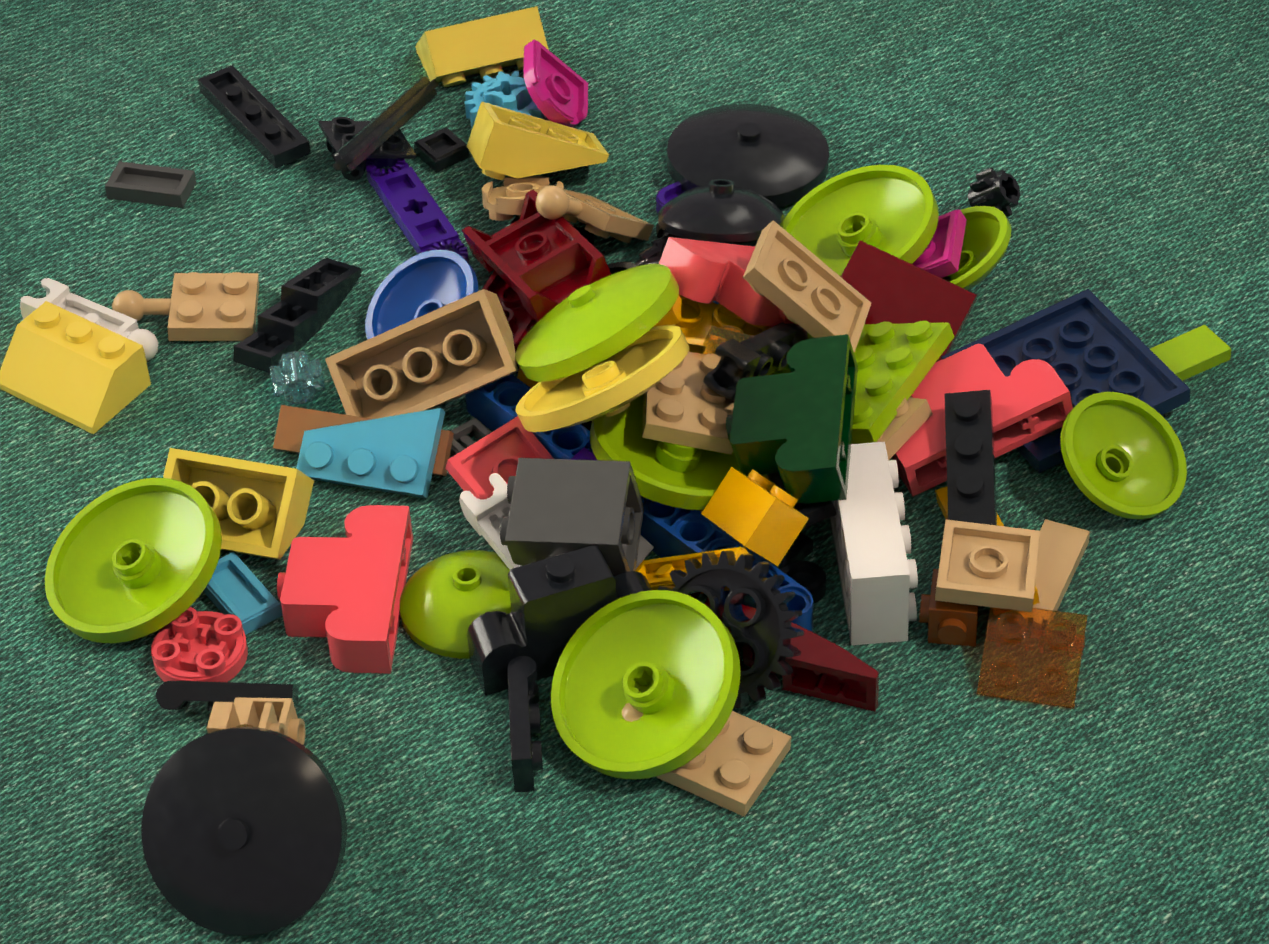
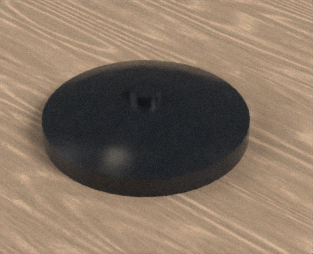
M732 104L701 111L680 123L672 132L667 145L668 171L675 182L678 181L681 184V189L685 192L692 188L708 186L712 180L726 179L733 181L734 186L753 190L773 202L777 207H782L799 201L808 192L822 184L828 173L829 146L822 132L807 119L790 111L772 106Z
M228 728L205 734L191 741L172 755L155 777L145 800L141 825L142 846L147 867L158 889L166 900L187 919L199 926L222 934L236 936L264 934L280 929L306 915L324 898L333 885L342 865L346 849L347 821L345 808L337 785L327 768L301 743L289 736L264 728Z

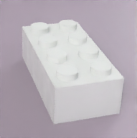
M885 441L851 444L847 499L832 501L837 515L831 517L830 521L851 646L908 641L909 621L917 620L914 592L909 593L910 588L918 587L917 565L915 559H907L906 554H911L909 525L901 526L900 520H905L904 497L902 492L894 493V488L899 486L898 466L896 460H888Z

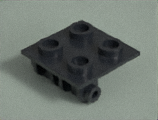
M335 117L332 121L318 122L326 137V147L332 153L335 162L336 160L333 155L371 121H354L347 117ZM399 129L367 158L416 159V154ZM367 158L349 174H345L341 170L344 178L351 181L360 179L365 172Z

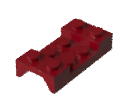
M532 189L525 195L520 219L493 235H488L471 226L462 229V232L472 255L489 273L494 270L518 294L523 308L538 322L575 290L609 276L611 272L604 255L563 217L547 219L540 215L535 204L538 193Z

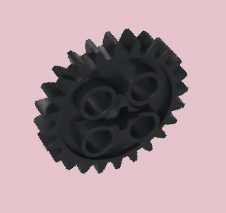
M722 551L719 560L714 552L702 554V564L697 559H687L685 561L687 573L681 570H674L669 573L676 585L675 587L669 585L659 586L658 590L675 591L695 599L703 592L710 601V609L726 627L731 628V635L738 650L741 671L735 706L736 708L748 706L749 696L755 702L765 700L766 692L764 687L771 691L780 689L782 686L776 673L780 675L793 673L794 670L785 659L786 657L801 655V651L790 643L791 638L804 635L803 630L791 627V620L801 616L802 611L788 610L786 604L796 594L794 591L780 593L778 588L785 578L783 575L766 577L770 563L759 562L752 568V554H741L736 561L734 551ZM726 586L730 591L728 596L723 591ZM747 594L753 597L756 602V613L752 619L745 616L742 610V601ZM745 643L749 644L755 653L754 664L751 668L747 667L741 660V648Z

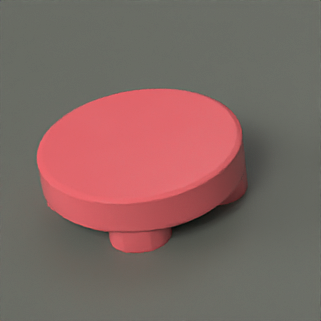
M189 607L178 618L159 630L152 642L151 655L155 671L164 682H228L245 665L248 656V646L241 619L233 614L225 615L213 611H196L194 608Z

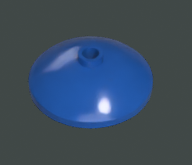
M442 249L419 253L401 263L383 280L371 299L365 320L367 340L477 292L478 280L472 266L459 254Z

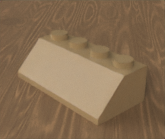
M485 289L325 358L346 415L371 419L430 410L518 372L513 333L497 294Z

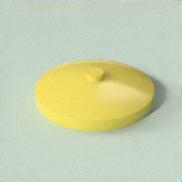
M675 325L653 327L620 352L586 370L564 378L537 383L519 400L515 409L525 430L529 432L557 430L579 425L606 415V417L614 416L626 410L631 405V401L650 390L678 366L686 357L689 345L680 327Z

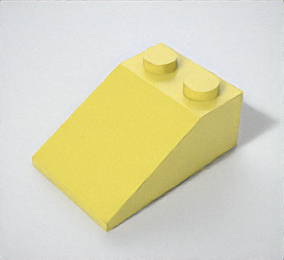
M482 101L467 143V148L478 167L482 168L481 173L498 180H504L505 175L518 179L605 163L609 157L608 152L593 133Z

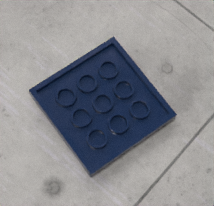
M1089 289L941 356L942 360L975 344H983L1006 377L1010 376L1013 368L1023 361L1030 359L1046 361L1054 368L1070 391L1073 408L1084 398L1100 392H1118L1133 396L1153 407L1161 415L1190 402V388ZM1062 427L1016 448L1039 474L1064 462L1061 452Z

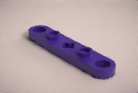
M367 158L365 168L367 180L416 253L419 254L437 249L449 250L459 254L469 263L467 246L465 247L461 242L456 230L405 159ZM382 167L392 168V170H390V168H387V172H385V169H382V172H380V168Z

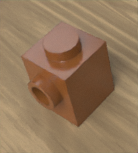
M933 569L931 595L921 594L919 623H928V643L976 647L979 606L935 601L939 569Z

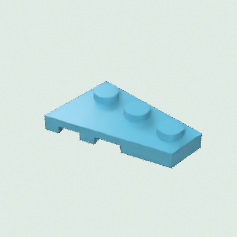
M442 408L306 430L304 431L296 469L317 481L427 499L445 411Z

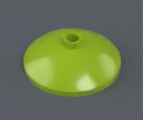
M974 206L961 210L967 222L958 272L945 276L942 279L965 290H970L983 281L1001 261L1011 238V225L1005 214L995 207Z
M1100 392L1081 400L1067 415L1061 431L1063 460L1075 484L1093 503L1107 512L1123 518L1147 519L1163 513L1178 500L1184 489L1187 476L1184 450L1173 428L1153 407L1138 398L1124 393Z
M484 550L457 551L432 560L416 571L402 590L399 605L405 631L419 646L434 654L450 658L470 659L467 633L471 623L487 612L501 611L506 614L511 613L508 582L510 569L497 553Z

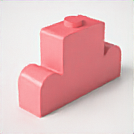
M668 238L659 264L665 265L670 269L679 285L680 295L700 303L709 304L716 301L752 325L773 327L782 322L785 324L793 323L784 315L781 309L765 296L756 293L750 284L743 279L755 249L754 246Z
M975 344L952 356L937 361L910 396L912 398L927 399L933 414L892 456L893 460L897 461L898 474L911 495L916 496L947 481L944 394L981 390L991 391L995 459L1063 426L1073 406L1070 391L1054 368L1046 361L1030 359L1016 365L1011 371V375L1006 377L983 344Z
M367 505L352 510L346 516L344 521L346 538L296 537L292 540L286 572H279L277 596L281 603L285 631L288 636L327 637L331 662L340 671L391 674L400 622V597L407 580L413 543L409 506Z

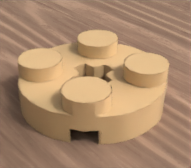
M529 176L518 179L506 177L503 180V186L493 188V181L488 182L482 187V205L485 209L489 210V218L491 220H510L514 215H521L526 193L532 189L539 193L541 189L549 185V178L543 176ZM557 181L556 186L564 189V184Z

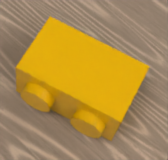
M733 467L730 468L701 513L743 546L776 566H779L809 519L794 508L798 499L776 486L774 482L754 469L746 476Z

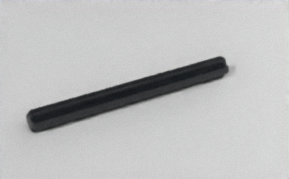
M426 76L420 78L333 155L336 160L332 164L333 168L336 171L341 169L345 174L351 173L437 95L435 88L439 86L438 82L435 79L430 81Z

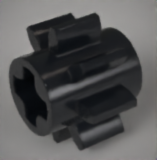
M993 168L977 173V181L969 185L968 200L970 206H991L1001 210L1006 217L1011 216V208L1018 205L1020 198V188L1016 179L1012 175L1005 173V170L995 173Z

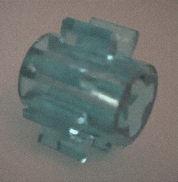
M293 351L282 354L278 366H270L269 368L274 396L280 397L283 395L290 405L312 402L316 390H324L325 388L320 359L311 361L309 356L305 354V351Z

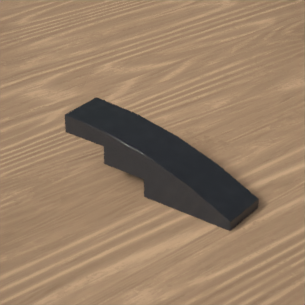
M324 258L281 285V301L258 315L257 332L234 346L233 362L264 372H273L297 353L321 329L359 280L362 268Z

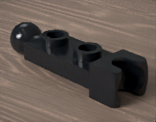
M782 322L740 343L732 338L716 348L715 354L721 357L716 368L705 376L703 382L717 394L734 400L738 380L748 377L765 376L777 370H783L787 366L786 356L788 351L798 342L810 339L808 333L798 324H785Z

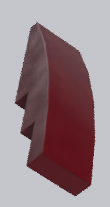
M707 598L705 605L710 608V601ZM742 605L745 616L752 619L756 613V608ZM791 622V627L803 630L804 635L791 638L790 644L801 651V655L786 657L785 661L794 671L792 674L782 675L783 690L876 712L878 707L879 672L837 644ZM745 643L741 648L743 663L751 667L754 664L755 653L752 647Z

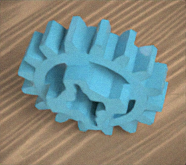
M500 71L494 79L485 75L483 76V84L473 82L471 84L472 91L465 92L466 119H470L472 128L481 101L541 119L546 117L532 100L526 88L524 78L519 77V71H514L511 76Z

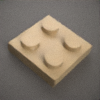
M945 519L935 601L1032 612L1041 531Z

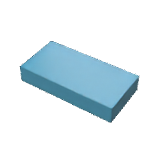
M234 552L218 560L211 580L203 592L222 614H233L241 619L245 635L283 616L281 604Z

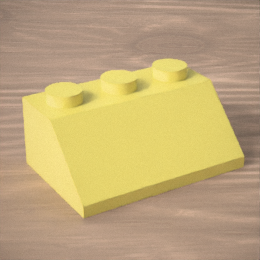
M537 6L425 31L415 46L430 81L435 79L437 82H442L443 87L466 82L465 76L480 73L481 78L485 75L490 77L497 76L498 72L503 71V67L516 64L518 70H523L524 46L534 39L548 49Z
M48 301L44 302L16 326L0 369L1 390L91 434H95L151 385L143 345Z
M174 448L169 449L163 478L178 480L190 485L211 506L221 528V550L281 560L291 545L292 540L296 538L305 524L314 484L313 479L295 468Z

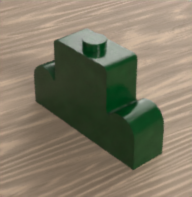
M848 334L800 341L792 346L786 356L790 373L742 378L736 384L733 414L727 415L726 429L740 472L746 476L749 475L752 469L760 474L780 473L785 491L798 499L797 503L808 504L847 499L858 365Z

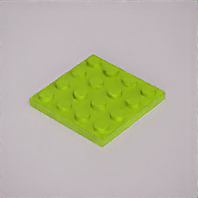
M886 321L877 324H864L854 352L858 373L851 444L878 441L897 415L896 409L905 397L907 400L910 398L955 336L949 322L929 323L928 321H918L915 323L892 324ZM808 333L810 339L814 338L812 335ZM788 365L783 370H777L769 375L790 373Z

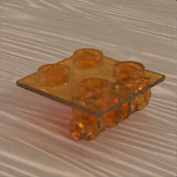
M990 607L977 695L1074 709L1081 659L1085 648L1088 615L1033 607L1032 612Z

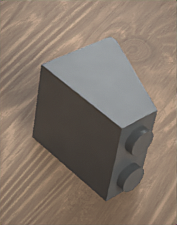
M518 458L516 476H510L507 484L508 503L511 504L509 517H503L500 526L501 544L507 545L514 564L523 566L597 545L614 577L623 572L636 570L644 506L630 461Z

